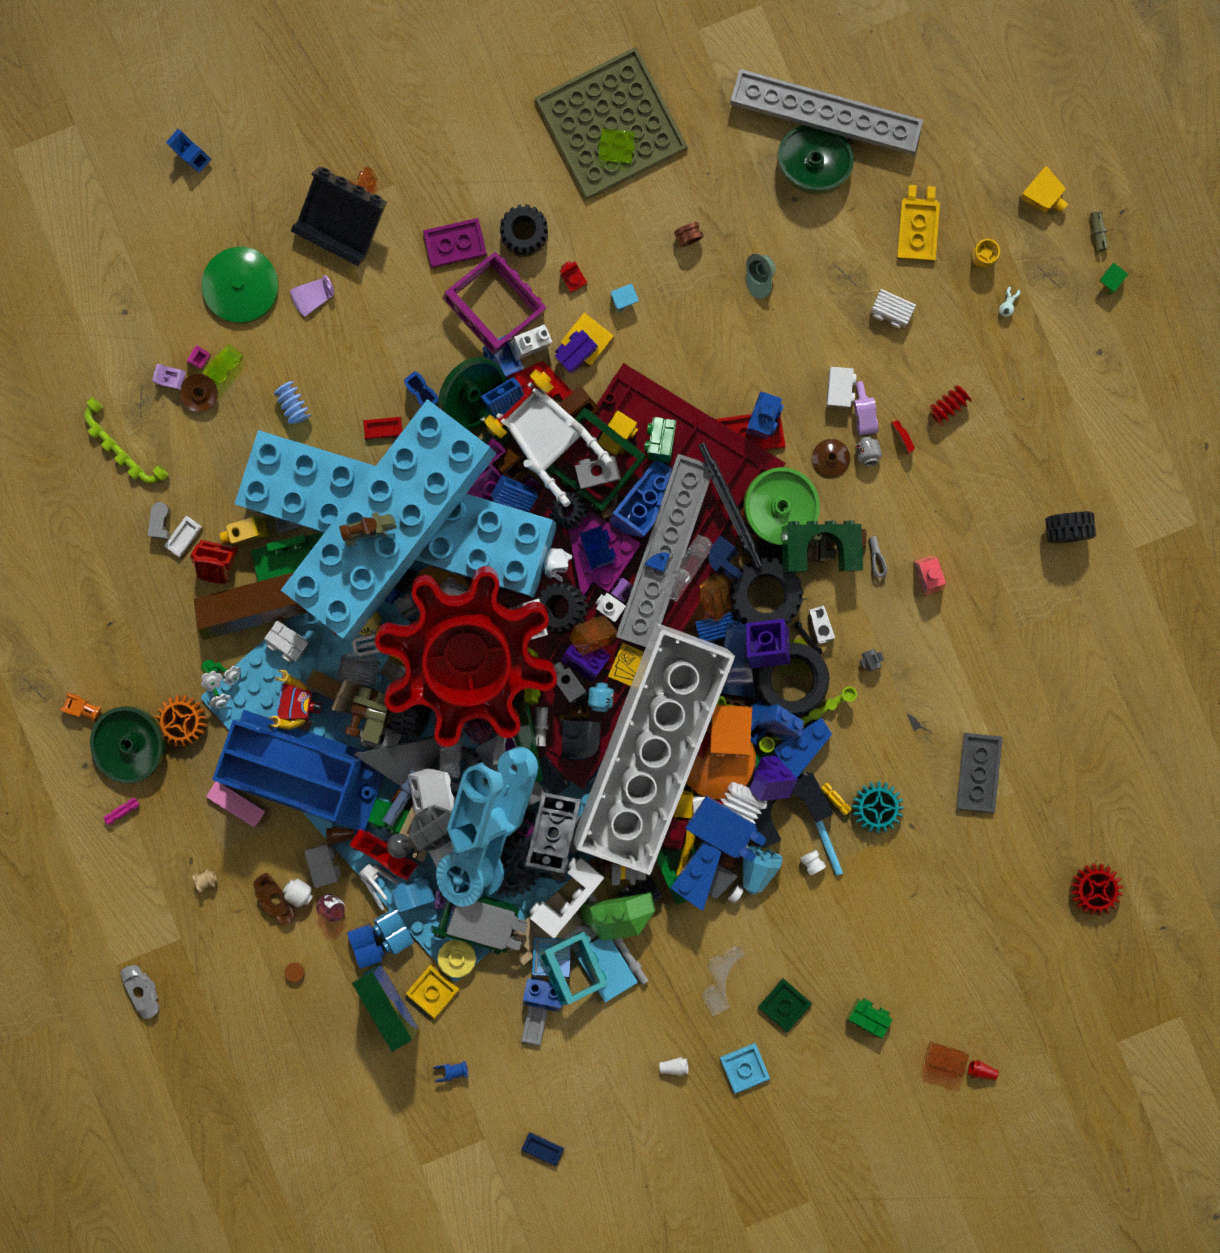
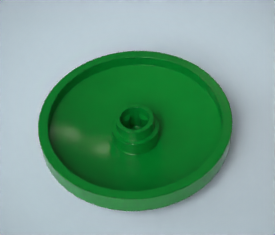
M232 247L221 251L210 260L203 273L202 293L207 305L218 317L231 323L244 324L260 319L270 311L278 296L279 280L274 266L262 253L248 247Z

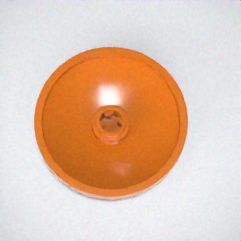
M709 722L706 730L710 734L712 732V722ZM710 740L704 758L696 756L686 783L698 794L704 797L707 795L712 799L726 798L724 793H730L728 786L731 782L747 786L753 777L756 767V755L752 743L750 745V755H746V758H735L734 754H726V757H716L715 753H711Z

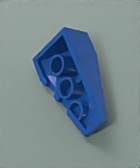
M654 461L613 512L609 523L625 534L644 537L656 521L672 469L663 462Z

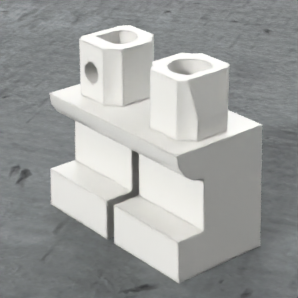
M544 324L515 336L514 340L508 344L517 361L532 353L534 354L548 348L553 341Z

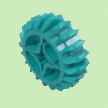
M880 781L876 782V787H874L873 782H869L870 789L863 785L862 789L865 792L862 793L858 790L856 793L861 797L859 799L853 798L854 801L858 802V805H852V808L858 809V811L853 812V816H860L856 822L864 821L861 827L864 829L869 825V832H872L874 827L876 833L880 832V827H882L883 832H887V825L890 829H894L892 822L900 823L899 820L895 819L896 816L903 817V814L898 813V809L904 810V806H898V803H902L903 799H896L900 792L897 791L893 794L892 792L895 787L891 786L887 789L888 783L886 782L883 784V787H881ZM881 791L889 795L893 805L883 802ZM875 792L873 802L863 804L865 798ZM879 801V805L887 808H882L878 813L874 808H869V806L874 807V804L876 805ZM863 810H871L873 812L875 823L870 822L865 817ZM891 810V816L886 821L881 822L882 814L885 811Z

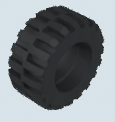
M761 558L760 560L763 565L758 568L755 567L753 561L745 564L740 569L744 575L740 580L734 577L729 589V602L734 615L745 625L746 623L785 619L786 624H789L799 613L803 602V589L800 578L797 577L796 573H783V562L775 558ZM761 577H771L777 580L784 591V599L781 606L770 613H762L755 610L748 600L750 585Z

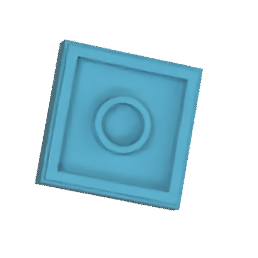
M756 1043L720 1057L735 1094L770 1080Z

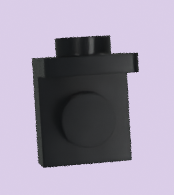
M764 540L755 541L760 559L776 558L782 553V545L771 544Z

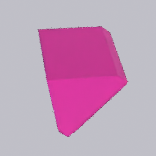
M196 345L187 362L202 370L211 354Z

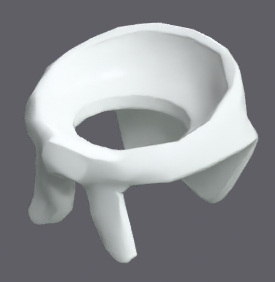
M551 548L544 562L545 575L548 578L554 577L558 581L563 582V578L556 572L565 573L568 570V561L573 558L572 555L566 553L561 548Z

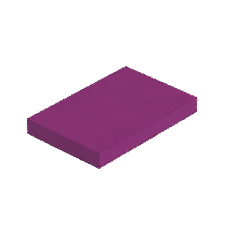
M479 218L423 230L431 268L487 256Z

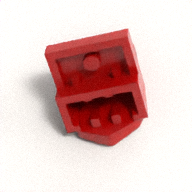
M200 540L199 544L195 545L190 557L194 564L196 577L211 583H228L229 572L238 554V547Z

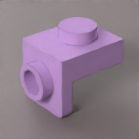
M157 364L152 382L164 387L181 390V384L184 381L186 371Z

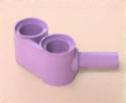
M859 381L856 383L859 399L854 400L856 417H859V419H856L858 434L861 436L878 433L879 428L874 397L869 398L866 396L863 382Z

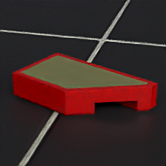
M899 420L892 422L906 454L913 452L915 447L906 429L902 427Z

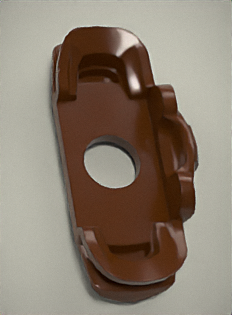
M268 873L260 875L254 881V888L258 893L256 897L259 900L261 909L271 918L275 917L278 923L282 925L295 920L297 914L293 905L284 899V893L276 881ZM273 893H278L281 896L279 904L271 901Z

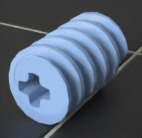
M294 381L281 385L274 392V396L279 397L277 402L283 403L281 409L286 410L284 413L285 417H290L288 419L289 424L302 422L312 416L311 414L305 415L308 407H301L305 401L297 400L302 395L294 394L298 389L297 387L291 388Z

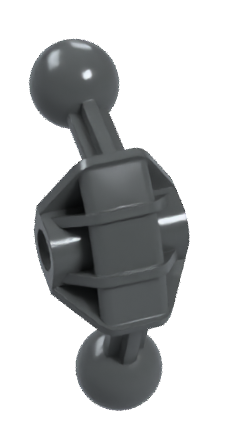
M432 805L420 811L412 820L409 837L398 833L389 838L387 842L389 854L394 858H404L414 847L418 851H429L446 846L451 842L447 827L452 810Z

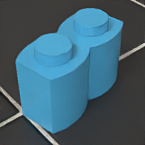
M424 876L412 879L413 883L406 885L405 882L394 885L395 889L391 890L398 913L436 900L429 878L424 879Z
M392 908L373 920L375 924L373 929L378 936H382L384 940L382 945L387 953L390 952L395 955L414 943L397 910Z

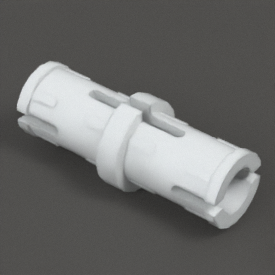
M536 707V721L533 724V728H535L537 746H546V732L549 729V725H547L548 708Z

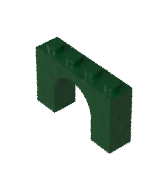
M854 520L843 521V524H836V521H825V524H818V521H807L806 525H799V521H790L788 525L782 526L783 573H802L808 571L807 546L811 538L816 534L827 535L835 542L838 549L839 572H858L863 570L862 524H855Z

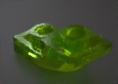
M228 344L211 361L202 374L210 377L218 386L230 375V370L243 359V355Z

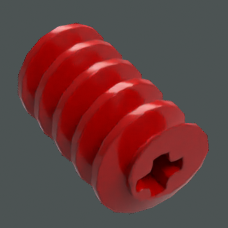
M956 385L954 386V391H948V396L944 394L942 400H936V405H930V413L940 426H943L942 419L947 422L950 421L949 414L955 417L954 410L961 412L960 405L966 408L968 407L966 401L968 400L972 403V400L962 387Z

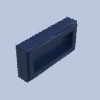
M529 1131L521 1150L556 1166L564 1147Z

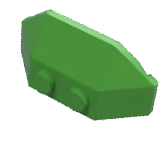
M651 892L583 903L580 907L583 923L602 941L638 936L654 914L655 907Z

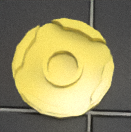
M451 939L444 943L439 950L438 965L442 972L450 977H464L475 966L476 953L470 943Z

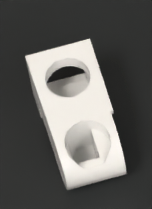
M820 606L809 609L817 645L834 640L835 636L825 607Z

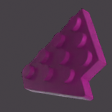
M574 507L572 508V510L570 511V513L568 514V516H567L566 518H568V517H570V516L572 515V513H573V511H574ZM588 510V512H584L587 515V518L582 519L584 523H578L580 527H574L573 530L568 528L579 587L584 596L593 583L610 593L641 546L639 542Z

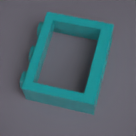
M585 932L576 933L538 952L561 1006L569 1005L607 986L606 975L599 967V959L596 953L592 951L590 938ZM577 942L595 984L572 995L554 952Z

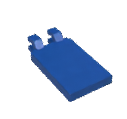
M707 795L685 827L687 831L730 856L739 858L741 855L750 862L756 857L754 852L746 847L750 839L761 846L767 840L764 838V835L756 831L755 823Z

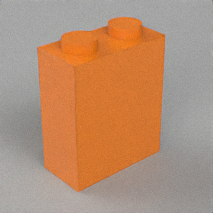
M716 705L712 714L711 753H715L716 757H726V754H734L735 758H746V755H750L752 707Z

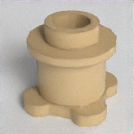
M206 869L204 873L199 875L198 873L192 875L199 893L210 886L215 887V882H217L215 873L213 871L210 872L209 869Z

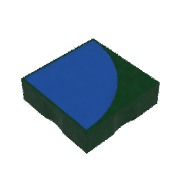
M381 962L360 974L352 985L373 1018L391 1052L412 1041L419 1027Z

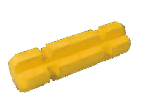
M829 783L821 786L823 794L827 795V798L836 808H839L843 815H847L852 810L847 803H844L845 801L835 790H832Z

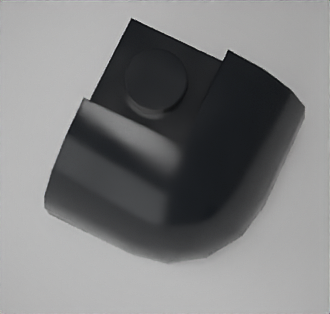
M563 720L561 759L586 760L593 757L600 749L602 722Z

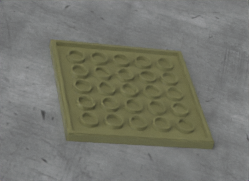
M637 47L535 97V101L586 200L688 149Z

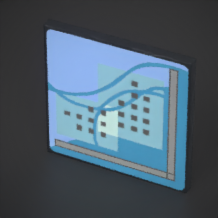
M533 937L531 976L549 977L538 952L564 940L563 938ZM572 944L554 952L564 978H570Z

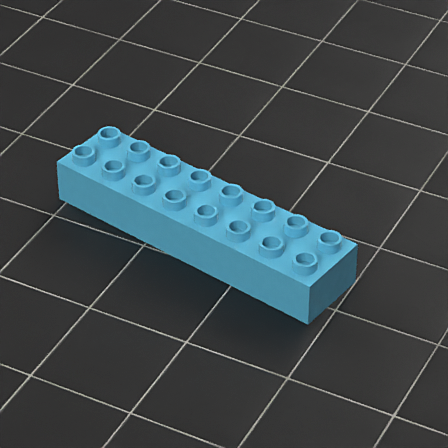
M258 430L235 505L245 510L324 534L376 466ZM465 494L414 562L469 579L473 578L478 568L490 566L496 570L499 576V588L535 599L544 571L545 558L551 549L558 525L551 519Z

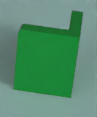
M1113 262L1099 281L1110 289L1108 293L1112 295L1128 276V273Z

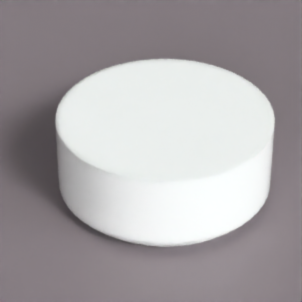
M736 884L730 891L727 901L735 904L743 893V887Z

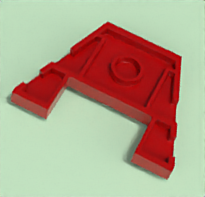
M543 360L508 376V379L513 377L521 385L524 395L531 389L528 384L535 382L530 376L535 370H538L540 373L545 372L550 377V383L553 388L546 393L550 398L560 395L562 400H564L573 392Z

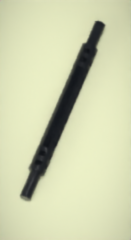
M704 442L698 445L706 462L707 471L745 551L749 552L755 567L758 568L763 564L755 549L754 540L716 460L712 459Z

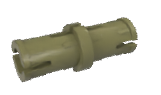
M1092 212L1090 216L1093 225L1092 235H1094L1096 242V251L1108 250L1107 228L1104 226L1103 212Z

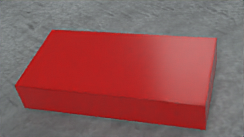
M402 417L363 420L365 440L399 437L403 431Z

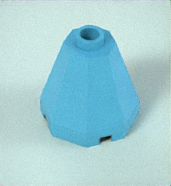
M748 845V849L752 850L756 857L752 862L743 857V887L746 888L748 893L757 894V892H762L775 876L783 860L782 856L772 850L766 849V851H762L760 846Z

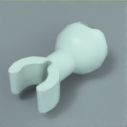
M1008 287L1005 292L1007 299L999 307V312L1002 316L1009 317L1014 313L1013 302L1019 296L1020 290L1011 297V287Z

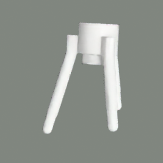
M368 864L359 875L362 877L361 880L366 884L380 909L384 910V906L371 886L372 884L385 901L387 900L384 892L374 881L379 877L377 872L395 884H399V882L381 870L377 865L373 867L371 864Z

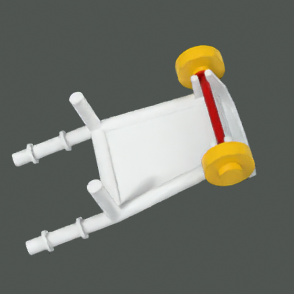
M535 370L530 374L531 378L535 381L528 384L531 389L504 415L497 414V419L489 415L484 422L487 425L486 429L493 436L497 435L500 438L507 434L506 429L503 427L504 425L507 426L527 458L524 461V466L537 473L545 483V487L549 488L556 496V500L561 502L564 507H567L571 503L566 497L567 494L559 489L555 484V480L551 479L545 470L580 436L587 442V447L592 448L598 455L599 461H603L606 466H610L613 461L608 456L609 453L604 451L597 443V439L593 438L580 423L546 394L553 388L550 383L551 379L545 372L540 373L538 370Z

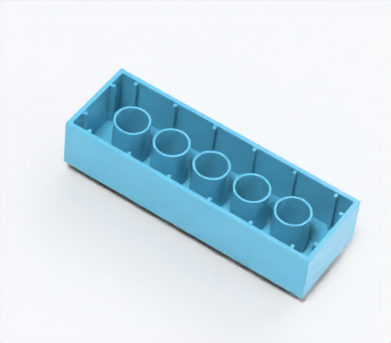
M427 399L289 578L281 591L341 638L353 642L489 465L496 453L491 447ZM376 512L382 516L386 514L394 516L397 529L387 531L388 536L386 537L379 536L377 538L366 537L356 540L357 546L351 548L342 539L339 528L341 525L359 522L364 517L373 518L372 513Z

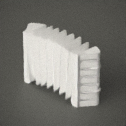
M731 782L728 786L730 793H724L726 798L720 799L723 803L722 805L755 823L753 819H758L756 814H761L759 809H766L767 800L760 801L750 788L743 786V784Z

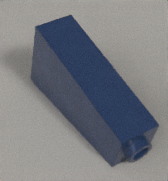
M738 621L727 622L723 647L727 648L735 658L721 693L755 698L756 686L753 668H751L747 659L746 625Z

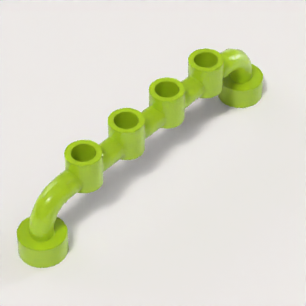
M91 397L86 402L88 407L85 410L84 418L90 427L88 432L95 439L99 436L104 441L101 446L106 451L110 452L113 450L117 456L114 459L121 466L126 464L130 468L127 472L132 478L136 480L139 477L143 482L151 484L159 480L164 481L169 476L159 465L153 469V476L146 475L144 470L93 420L92 413L94 411L98 413L103 408L101 403L94 397Z
M850 686L845 687L840 695L833 699H827L825 704L810 711L801 718L804 721L803 728L810 721L818 720L828 710L836 709L837 705L843 701H854L857 698L856 689ZM775 735L763 737L759 741V748L763 752H771L775 747V743L782 739Z

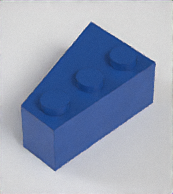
M819 718L804 727L801 736L782 741L774 747L773 751L797 778L832 733L824 720Z
M703 840L670 888L703 911L721 851Z

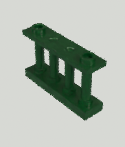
M480 896L477 900L481 903L513 911L514 916H518L520 910L518 905L486 896ZM446 899L439 926L431 925V932L434 933L435 937L440 939L448 937L485 947L495 954L507 952V948L502 950L447 934L446 927L453 903Z

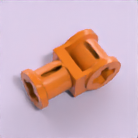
M67 692V699L60 710L73 716L87 717L95 723L101 714L102 707H95L88 704L89 701Z

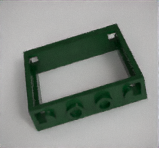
M584 408L575 420L581 425L586 419L637 458L604 502L600 501L587 489H581L577 481L554 463L546 471L552 476L554 474L558 475L561 478L559 481L567 488L572 486L576 490L574 493L581 499L587 498L591 502L589 505L597 511L600 509L605 511L647 456L595 414Z

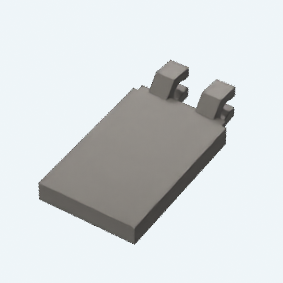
M476 901L466 907L455 905L447 934L502 950L503 948L506 949L507 946L511 949L520 950L521 938L512 936L511 932L514 929L525 933L528 925L527 921L514 916L513 911Z

